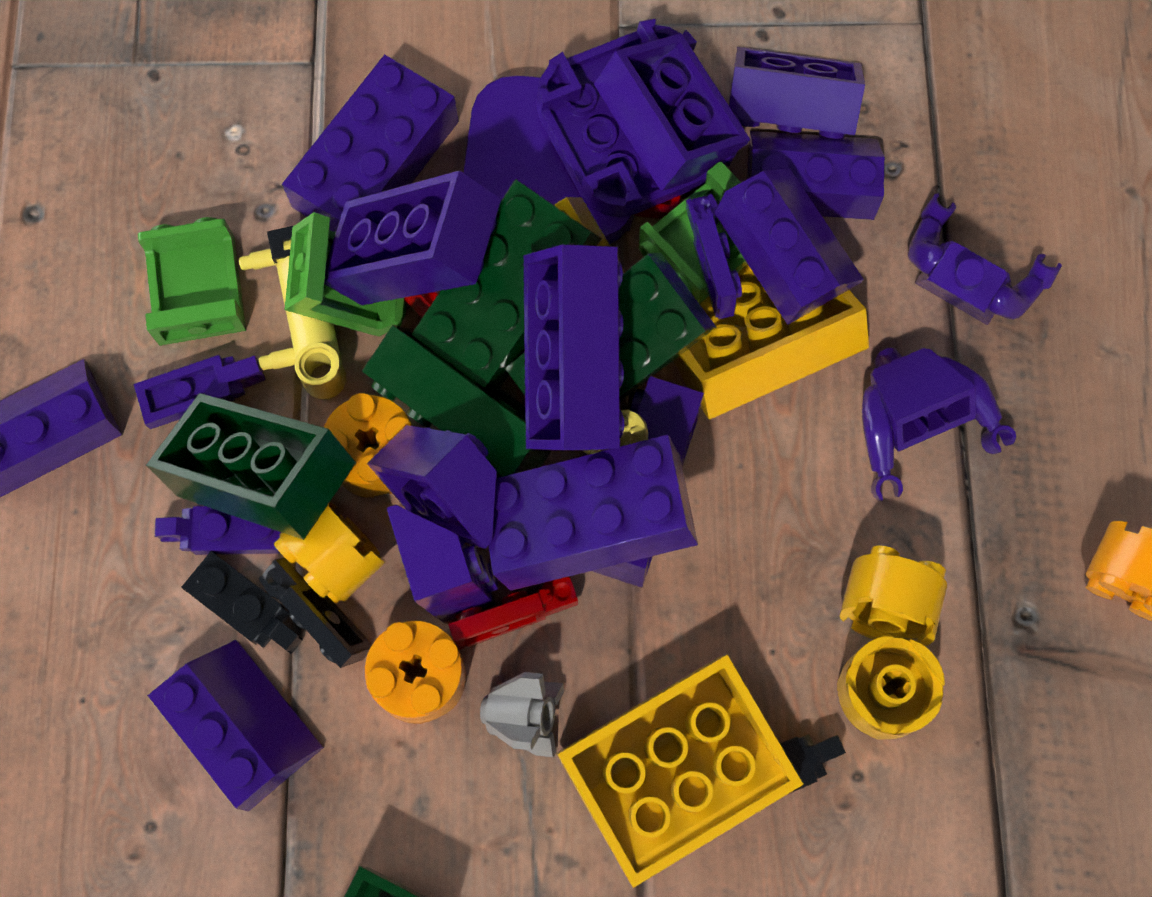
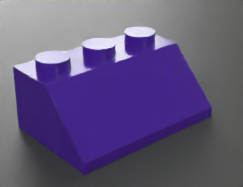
M682 33L615 51L594 82L596 89L661 192L694 181L718 162H722L747 145L751 140Z
M737 46L729 107L734 115L738 113L741 125L746 127H758L761 122L776 124L777 129L789 133L802 132V128L819 130L821 136L832 139L844 138V134L855 135L865 89L862 65L855 62Z
M750 131L749 138L751 140L749 141L747 179L763 170L791 169L822 217L875 219L884 198L885 161L877 139L856 137L832 139L821 135Z
M791 169L763 170L725 191L715 211V215L787 325L864 280Z
M85 359L0 401V497L122 435Z
M406 425L367 463L406 510L456 533L465 543L484 549L492 543L497 471L485 458L489 454L486 447L472 434Z
M398 505L387 507L412 595L417 604L443 623L456 619L459 613L474 607H483L485 609L496 605L492 591L499 588L496 577L492 573V566L490 563L486 564L482 554L478 555L474 545L468 547L456 533Z
M237 640L186 663L147 695L236 809L250 811L324 748Z

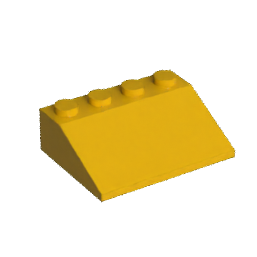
M747 264L738 272L742 287V297L736 298L734 316L722 319L716 318L710 297H707L700 305L716 328L673 361L687 388L704 393L701 409L710 420L868 349L869 336L866 308L850 290H847L787 325Z
M728 654L709 662L556 753L633 888L804 785Z

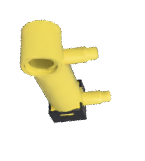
M293 226L267 231L269 249L251 252L249 255L239 258L242 270H256L276 265L284 306ZM286 311L293 347L274 351L269 355L259 357L258 362L261 370H276L295 365V371L301 383L312 397L330 399L337 396L346 384V372L342 365L334 324ZM320 365L331 366L330 371L321 378L311 377L316 367Z

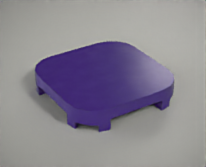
M656 19L639 21L637 31L572 57L566 58L564 53L561 52L549 60V65L539 81L536 99L539 119L579 194L589 206L606 215L623 217L637 214L699 188L706 183L707 172L694 181L661 192L594 85V82L615 51L680 34V32L671 27L655 25ZM685 30L683 36L694 51L697 41ZM737 113V114H735V116H736V118L738 119V121L740 122V119H739V116H738V113ZM737 151L722 161L727 168H729L734 160Z
M502 77L487 84L477 95L472 108L464 174L500 197L501 200L515 179L554 205L565 197H580L583 199L539 119L536 99L541 77ZM584 200L609 244L619 240L626 231H630L634 214L623 217L606 215L589 206Z

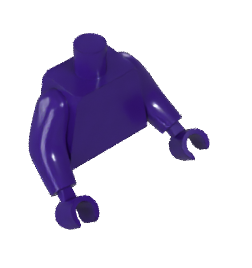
M935 194L921 212L922 221L908 249V259L922 271L915 284L986 325L990 323L995 314L1012 320L1020 318L1039 297L1043 289L1051 288L1062 264L1058 263L1056 267H1048L1042 263L1046 255L1039 254L1028 276L1012 287L1009 273L954 241L939 245L942 226L955 211L956 205L952 202L948 208L942 207L937 201L939 194Z
M886 348L875 358L874 364L876 368L870 374L871 386L867 387L863 394L862 425L871 470L878 474V477L871 485L873 497L878 501H883L880 487L886 480L892 483L895 497H899L903 492L901 480L891 474V469L895 466L894 447L898 452L973 419H976L980 426L987 428L981 437V445L987 453H1001V446L996 440L997 434L1001 437L1005 446L1014 444L1017 437L1016 432L1012 427L1000 424L999 421L1002 419V414L991 388L986 380L974 370L949 357H940L931 349L926 348L903 357L895 348Z

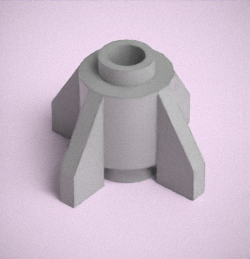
M524 672L492 688L489 695L483 698L480 707L481 721L483 724H486L489 734L497 736L513 749L527 750L536 756L554 757L556 746L551 730L555 719V705L558 704L565 691L564 684L544 682L543 674Z

